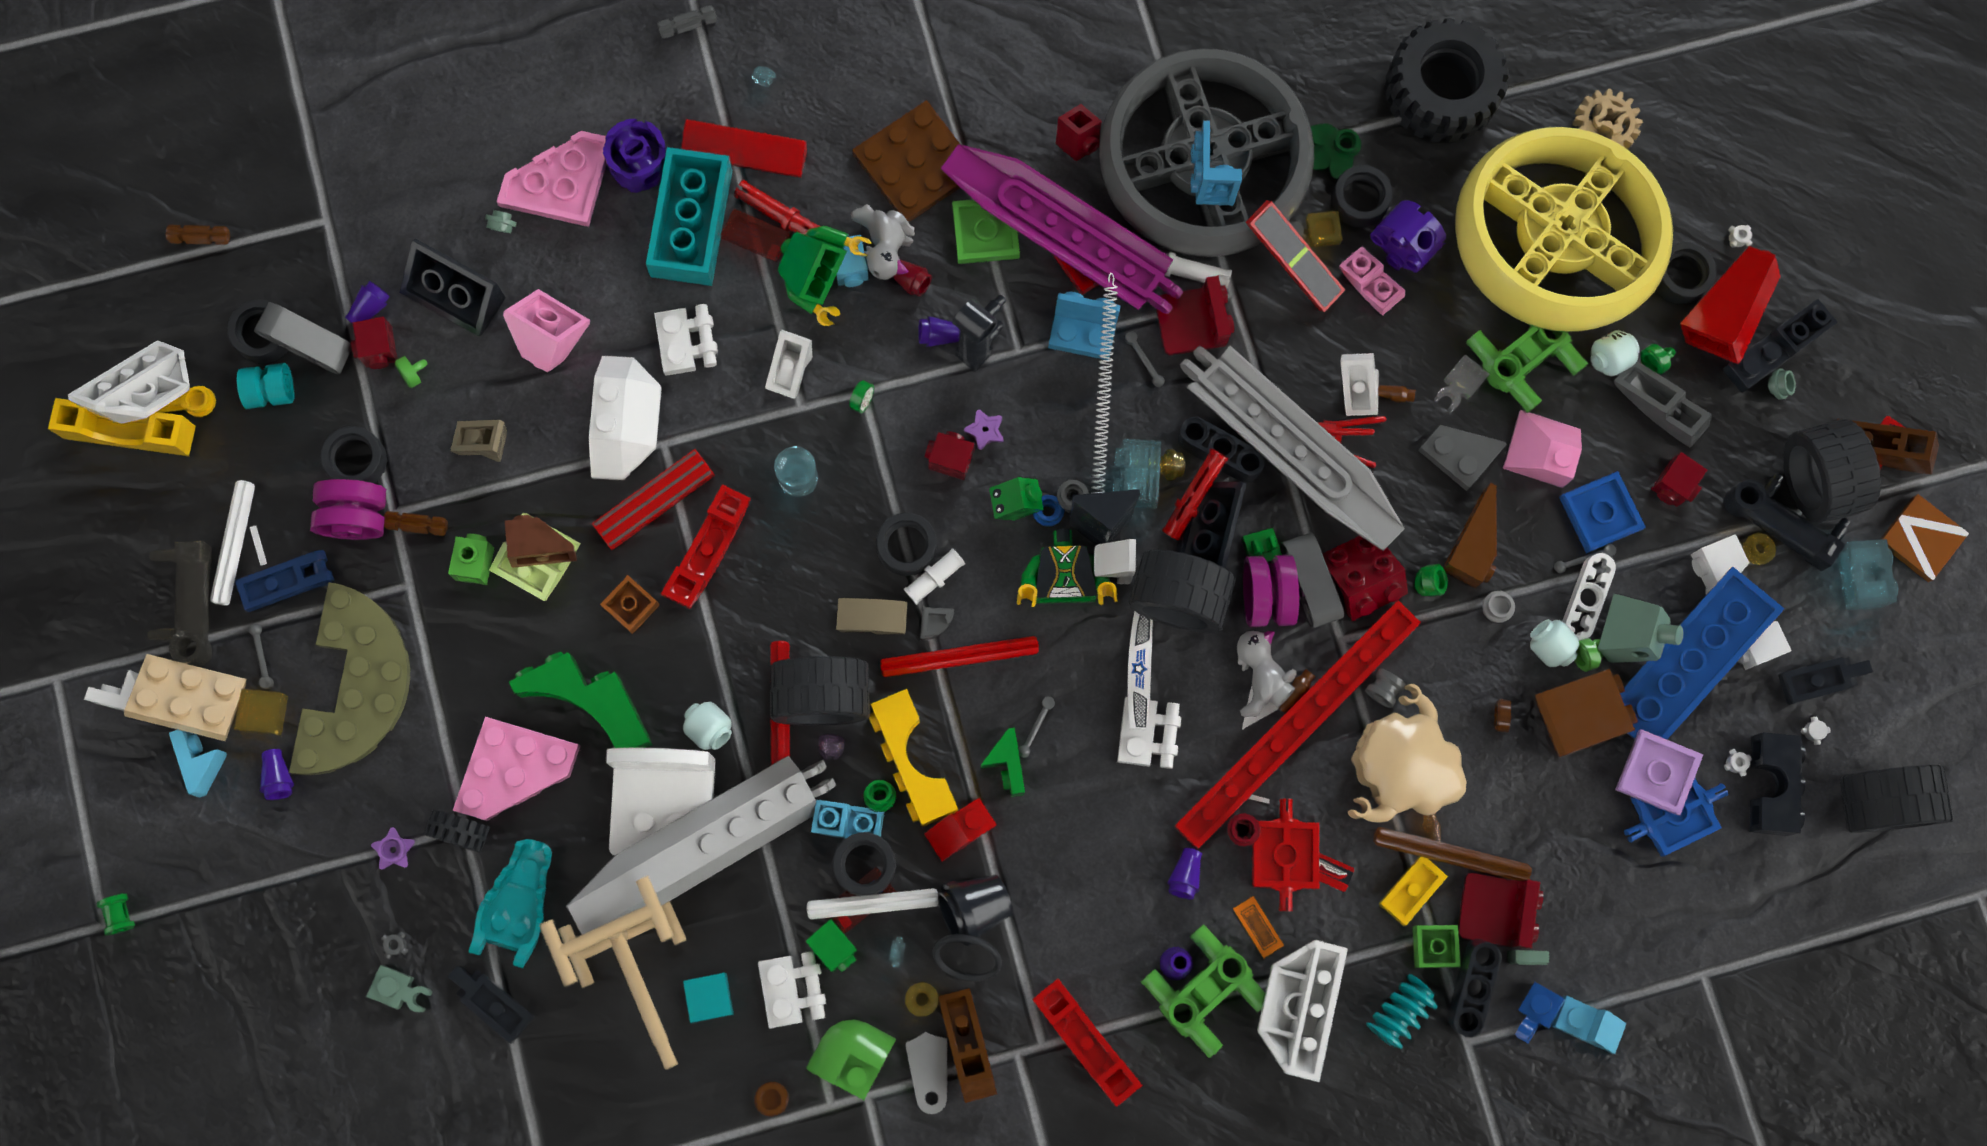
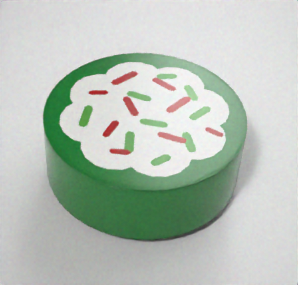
M862 380L855 386L849 401L850 409L861 414L867 409L874 394L873 384Z

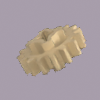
M1607 89L1603 96L1597 90L1592 97L1588 95L1581 103L1582 105H1579L1575 111L1577 117L1573 121V125L1580 127L1579 129L1602 135L1629 149L1640 134L1638 128L1643 123V120L1635 118L1640 109H1632L1630 107L1634 101L1632 98L1624 101L1622 99L1623 92L1620 91L1617 96H1613L1612 90ZM1593 110V119L1589 121L1590 111ZM1626 124V130L1624 135L1622 136L1621 133L1624 130L1622 126Z

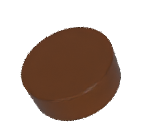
M1498 699L1494 710V729L1498 732H1509L1511 701Z
M778 1082L763 1084L755 1094L756 1108L765 1116L773 1117L781 1114L789 1103L787 1089Z

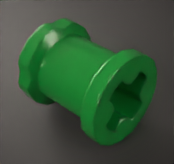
M127 894L110 896L96 902L97 908L102 910L106 928L103 930L105 935H113L134 928L135 923L130 920L126 906Z

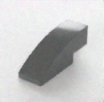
M1638 361L1634 366L1621 372L1614 380V384L1635 406L1662 429L1689 448L1693 446L1710 426L1712 414L1686 399V391Z

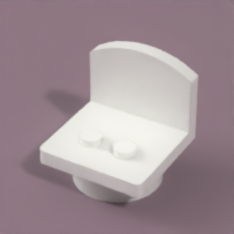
M658 748L607 749L606 763L614 768L609 840L610 853L616 855L712 800L714 797L715 758L709 752Z

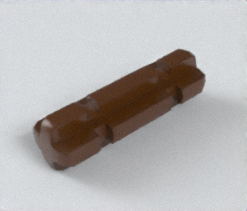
M168 225L166 227V240L170 243L178 244L186 241V244H212L215 242L217 245H226L230 242V230L226 226H214L211 229L210 226L184 225L183 228L180 225Z
M387 511L384 514V527L388 530L398 531L400 528L405 532L422 534L430 532L432 535L444 536L447 532L448 521L444 517L433 516L431 519L427 515L403 513L401 515L399 512Z

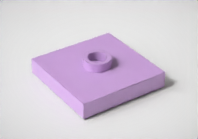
M1640 729L1615 790L1677 816L1681 815L1703 754Z

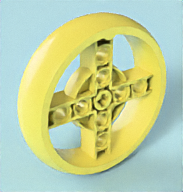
M1546 127L1520 133L1498 144L1486 153L1471 170L1461 189L1456 207L1455 232L1457 245L1463 264L1473 282L1492 303L1504 312L1527 324L1548 330L1564 332L1585 331L1612 324L1626 317L1640 307L1654 293L1664 276L1672 252L1673 224L1671 212L1666 197L1653 174L1625 147L1602 135L1577 128ZM1547 163L1571 167L1587 175L1578 186L1553 184L1541 188L1514 168L1530 164ZM1611 190L1626 205L1636 223L1641 240L1642 256L1610 235V218L1602 201ZM1484 200L1517 222V237L1525 255L1515 269L1499 254L1488 234L1483 213ZM1586 269L1614 288L1616 292L1596 297H1573L1545 290L1539 287V284L1549 271L1570 274Z

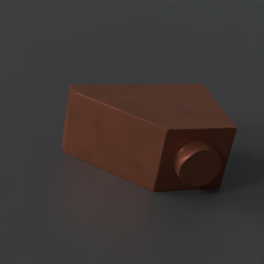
M530 515L515 516L513 520L505 521L507 557L512 568L577 561L574 545L538 517L533 518Z

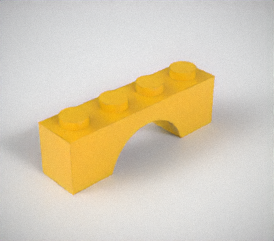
M55 398L48 426L49 430L67 440L189 456L196 428L193 423L182 415L155 412L144 419L120 424L97 415L67 399Z
M907 689L872 703L873 713H870L869 720L875 733L881 730L886 742L880 745L887 762L892 760L895 762L898 772L893 774L900 792L906 790L911 802L906 804L912 821L916 822L919 820L921 826L924 827L947 817L951 813H956L958 807L946 779L924 776L908 760L906 754L907 741L911 732L920 723V719Z

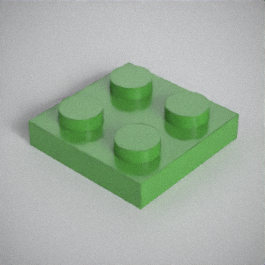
M974 200L952 201L958 264L1020 259L1018 232L985 211Z

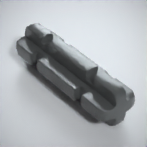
M709 5L700 8L698 12L693 10L675 16L671 21L669 19L657 23L660 36L668 38L674 36L675 32L680 34L702 27L701 24L703 23L706 25L717 21V16L714 8Z

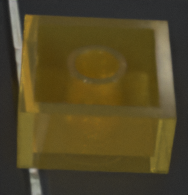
M241 689L234 729L240 732L281 736L288 696L277 692Z

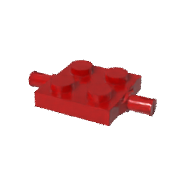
M1284 798L1279 799L1280 818L1272 821H1258L1260 835L1258 840L1252 844V887L1271 888L1279 891V911L1292 912V892L1300 889H1319V823L1302 822L1293 819V799L1286 800Z

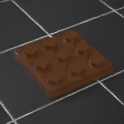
M927 100L852 149L853 156L893 209L901 213L908 222H911L960 189L941 170L943 164L960 142Z

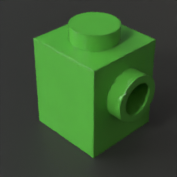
M467 534L466 538L456 537L448 574L456 581L487 585L494 547L486 541V537L481 535Z

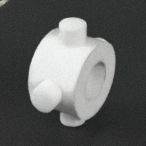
M1732 225L1728 229L1731 232L1729 235L1730 245L1732 247H1742L1744 245L1749 247L1752 244L1750 240L1752 236L1751 227L1749 225H1740L1735 228Z
M1811 717V722L1801 729V733L1807 739L1814 741V745H1820V740L1825 738L1831 731L1830 727H1827L1824 722L1818 720V717Z
M1735 749L1730 750V756H1728L1724 765L1725 770L1739 773L1741 777L1747 775L1745 770L1749 768L1750 761L1752 760L1751 756L1741 752L1737 753Z

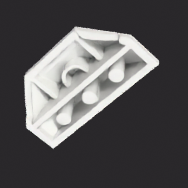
M157 340L68 394V400L120 424L147 418L190 390L184 350Z
M602 356L596 371L589 430L592 479L625 480L630 475V472L638 467L656 449L662 387L635 358Z
M1314 940L1271 966L1257 1031L1286 1074L1317 1082L1320 1080L1348 948Z

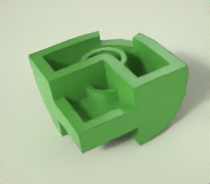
M859 1020L841 1021L831 1026L821 1038L806 1069L827 1082L865 1100L896 1038Z

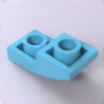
M816 800L811 832L844 839L852 834L862 832L876 834L881 837L885 811L874 812L869 808Z

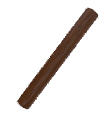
M1378 827L1375 830L1373 838L1375 845L1515 881L1529 880L1532 873V868L1526 863L1383 827Z

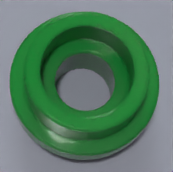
M884 780L871 782L863 794L865 805L874 812L889 810L896 801L894 787ZM882 794L886 796L883 800H875L877 795Z

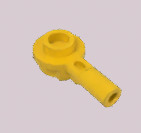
M205 386L191 387L188 392L157 412L186 410L194 417H204L211 413L215 407V394Z

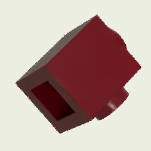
M1082 104L1076 106L1058 117L1056 145L1075 161L1094 153L1099 148L1102 121Z
M385 317L352 322L355 339L351 340V348L355 359L358 358L366 368L370 367L371 369L385 368L389 366V363L397 360L393 329Z
M947 431L946 434L938 432L936 440L929 441L924 458L929 459L928 465L930 470L965 480L974 454L975 443L964 440L962 435L955 432Z
M1680 452L1669 461L1651 490L1657 493L1661 501L1669 505L1678 507L1686 500L1692 502L1702 489L1698 484L1707 472V469Z

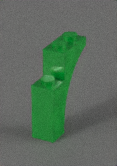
M557 652L544 660L545 664L535 669L532 666L524 668L515 674V679L509 681L513 692L520 698H556L576 705L588 712L606 731L615 749L648 748L653 745L616 672L611 674L608 671L602 672L591 679L592 683L587 685L574 657L569 652L565 654Z

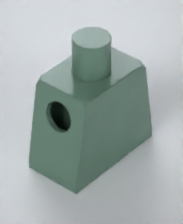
M1614 594L1598 650L1608 662L1612 663L1657 661L1661 658L1665 644H1681L1683 628L1678 625H1670V617L1659 605Z

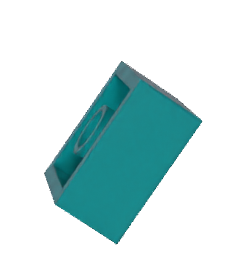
M727 973L683 981L690 1023L734 1015Z

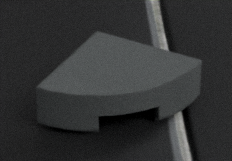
M922 607L921 641L934 639L943 634L953 620L954 609Z

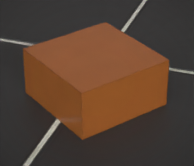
M627 575L600 605L633 634L660 604Z

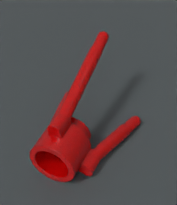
M1366 417L1339 421L1324 420V422L1317 423L1341 443L1342 435H1373L1375 433L1374 429L1342 427L1385 422L1386 417ZM1354 455L1364 465L1371 468L1376 467L1375 462Z

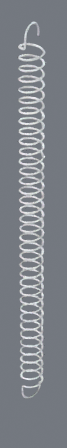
M1110 273V274H1109V276H1108V282H1110L1109 279H1110V275L1112 274V277H1113V282H1112V284H1113L1114 287L1104 288L1105 291H1109V292H1113V293H1109V294H1104V295H1103L1104 297L1112 298V299L1104 300V301H1103L1104 303L1112 304V305H1110V306H1103V307H1102L1103 309L1111 310L1110 312H1103V313H1102L1103 315H1106V316H1110V317H1111V318H1103L1102 321L1110 322L1111 324H1103V325H1101L1102 327L1111 329V330H1103V331H1101V333L1112 335V336H1102L1101 339L1108 340V341H1112V342H1102V343H1100V344L1103 345V346L1112 347V348H1103V349H1100V351L1107 352V353H1111V354H1103V355H1100V357H1102V358H1107V359H1111V360L1099 361V363L1106 364V365H1110V366L1099 367V369H1101V370H1106V371H1110V372L1099 373V375L1105 376V377H1109V378L1098 379V381H1100V382H1105V383H1109V384L1098 385V387L1104 388V389H1108V390L1097 391V393H1099V394L1108 395V396H1103V397H1097V399H1099V400H1104V401H1108V402L1097 403V405L1103 406V407H1107V408L1096 409V411H1098V412L1107 413V414H1102V415H1096V417H1098V418H1103V419H1107V420H1102V421H1096V422H1095V423H1098V424L1106 425V426H1102V427H1095V429L1102 430V431H1106V432H1102V433H1095V435H1097V436H1102V437H1106V438L1094 439V441L1105 443V444H1101V445H1094V447L1105 449V450H1100V451H1094V453L1102 454V455H1105V456L1093 457V459H1097V460H1101V461H1105V462L1093 463V465L1101 466V467H1104V468L1092 469L1093 471L1104 473V474L1092 475V477L1101 478V479H1104V480L1091 481L1092 483H1096V484H1101V485H1103V486L1091 487L1092 489L1101 490V491H1103V492H1105V491L1102 490V489H1099V488L1104 487L1105 485H1104L1103 483H1099V482L1105 481V478L1099 477V476H1103V475H1105L1106 473L1103 472V471H1099V470L1106 469V467L1103 466V465H1099V464H1104V463L1107 462V461L1104 460V459H1100V458L1106 457L1107 455L1104 454V453H1100V452H1105V451H1107V449L1104 448V447H1100V446H1105V445H1107L1108 443H1107V442H1104V441H1100V440L1108 439V437L1105 436V435H1100V434H1106V433H1108V431L1105 430V429H1100V428H1106V427H1108V426H1109L1108 424L1101 423V422H1107V421H1109V419H1108V418H1105V417H1101V416H1107V415H1109L1110 413H1109V412H1106V411H1101V410L1110 409L1109 406L1102 405V404H1108V403H1110V401H1109V400H1106V399H1102V398H1108V397H1110L1111 395H1110V394H1107V393H1102V392L1111 391L1110 388L1103 387V386H1108V385H1111V384H1112V383H1110V382H1108V381H1103V380L1112 379L1111 376L1103 375V374L1112 373L1111 370L1104 369V368H1109V367H1112L1113 365H1112V364H1109V363H1104V362L1113 361L1112 358L1105 357V356L1113 355L1114 353H1113V352H1110V351H1105V350H1109V349H1113V348H1114L1113 346L1106 345V344H1108V343H1114V340L1106 339V338H1108V337H1114V336H1115L1114 334L1107 333L1108 331H1114L1115 328L1108 327L1107 325H1114V324H1116V323L1113 322V321H1108V320H1107V319H1115L1116 317L1113 316V315L1106 314V313H1115L1116 310H1114V309H1109V308H1106V307H1115V306H1117V305L1114 304V303L1106 302V301H1115V300H1117V298L1111 297V296H1106V295H1114V294H1117L1116 291L1107 290V289L1118 288V286L1114 285V275H1113V273Z

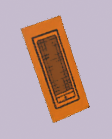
M1254 896L1233 908L1263 958L1284 946Z

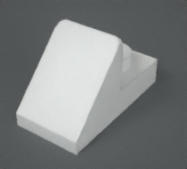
M785 330L780 331L765 389L793 399L798 395L805 367L812 359V340Z
M1374 353L1342 355L1341 370L1346 416L1377 415L1379 373L1375 369Z
M1136 539L1096 545L1094 548V575L1097 577H1117V584H1130L1136 568Z
M129 670L122 689L102 684L101 690L88 687L84 700L124 711L138 673Z

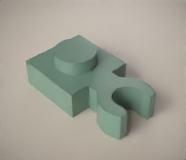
M380 965L366 997L395 1009H401L405 1001L410 1010L425 1012L426 1008L416 1003V997L420 993L431 996L433 991L422 986L412 988L410 986L414 977Z

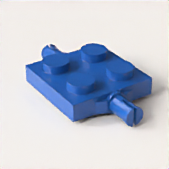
M1694 778L1681 815L1678 816L1631 797L1630 799L1639 814L1640 823L1625 829L1624 834L1626 836L1637 831V833L1627 837V840L1631 843L1647 835L1653 841L1661 857L1666 856L1722 828L1714 814L1712 803L1728 796V791L1725 790L1715 795L1716 792L1726 788L1724 784L1720 783L1705 791Z

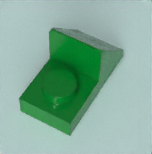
M1008 728L980 767V769L1006 766L1007 770L1001 771L1004 790H1010L1011 797L1024 796L1025 794L1015 728Z

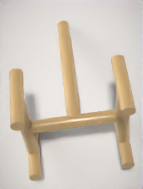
M646 876L636 881L646 906L579 937H575L570 924L558 929L563 944L553 920L541 924L540 929L565 987L578 981L574 970L582 988L595 983L585 959L611 947L613 948L653 1045L656 1047L665 1070L678 1063L626 940L654 927L661 942L672 939L675 946L687 939L671 902L668 901L661 906L650 878ZM568 956H569V958H570V960H571V962H572V965H573V967H574V970H573V968H572V966H571V963H570V961H569V959H568Z

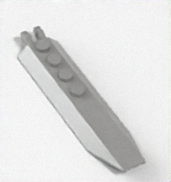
M1201 346L1196 348L1193 354L1204 367L1208 368L1205 372L1188 359H1185L1180 364L1183 372L1193 381H1196L1189 384L1187 388L1327 514L1382 551L1405 529L1372 471L1233 347L1229 346L1220 359H1216Z
M787 756L616 854L566 906L581 934L583 935L646 906L636 884L637 880L649 876L662 906L813 817L816 805L815 797L826 793L836 785L833 778L823 780L811 789L806 782V779L818 775L826 769L825 762L823 760L818 761L800 771L791 758Z

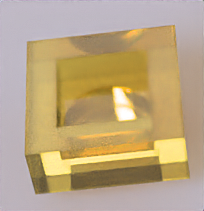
M1338 211L1307 214L1306 224L1310 247L1341 244L1343 239Z

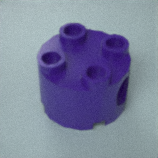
M627 119L612 127L605 137L606 142L603 147V155L613 179L632 193H639L657 186L661 182L667 151L660 130L648 121L644 123L637 121V119Z
M1408 200L1401 201L1370 234V238L1387 254L1386 261L1392 268L1400 270L1403 267L1417 273L1445 245L1443 242L1446 240V233L1441 224L1429 211L1423 215L1417 211L1421 206Z

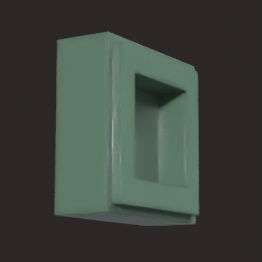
M1507 951V963L1516 965H1547L1549 963V951Z

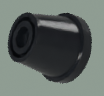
M996 874L961 882L950 880L941 885V892L938 893L941 914L951 935L965 934L980 937L1013 914L1009 894L1002 880ZM957 941L962 942L965 946L973 944L969 942Z

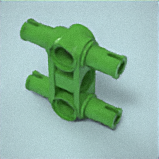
M1528 324L1530 327L1525 334L1502 351L1500 349L1498 351L1482 331L1479 330L1467 340L1466 344L1483 362L1482 367L1486 373L1487 381L1492 387L1500 389L1506 394L1510 393L1527 413L1534 409L1542 399L1524 381L1525 375L1545 359L1556 355L1573 376L1589 364L1570 343L1572 340L1568 332L1549 330L1555 335L1556 339L1553 340L1545 335L1544 330L1548 329ZM1498 367L1506 368L1510 376L1501 375Z
M1203 924L1190 936L1192 941L1209 959L1207 961L1208 965L1180 991L1178 989L1175 991L1156 969L1150 972L1141 983L1160 1003V1012L1166 1017L1169 1024L1182 1036H1189L1204 1054L1210 1058L1223 1044L1203 1023L1205 1021L1204 1017L1232 991H1238L1258 1013L1262 1010L1265 992L1252 978L1254 974L1245 959L1237 954L1231 946L1227 944L1223 946ZM1227 959H1233L1238 965V973L1233 978L1227 977L1222 969L1223 963ZM1180 1003L1188 1006L1190 1010V1017L1184 1023L1176 1021L1173 1014L1174 1008Z

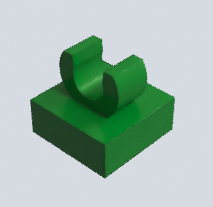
M1273 528L1243 536L1241 539L1247 557L1263 556L1269 564L1275 555H1282Z

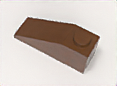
M1853 421L1863 429L1871 441L1878 464L1897 470L1932 475L1939 448L1936 431Z
M1490 483L1482 491L1443 566L1447 574L1473 588L1478 587L1483 581L1488 583L1496 570L1493 562L1497 556L1496 485Z
M970 988L938 996L964 1102L967 1103L997 1095L993 1073Z

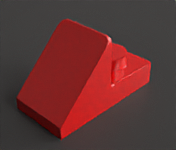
M977 798L956 813L948 815L924 835L943 862L996 827L997 824L980 798Z

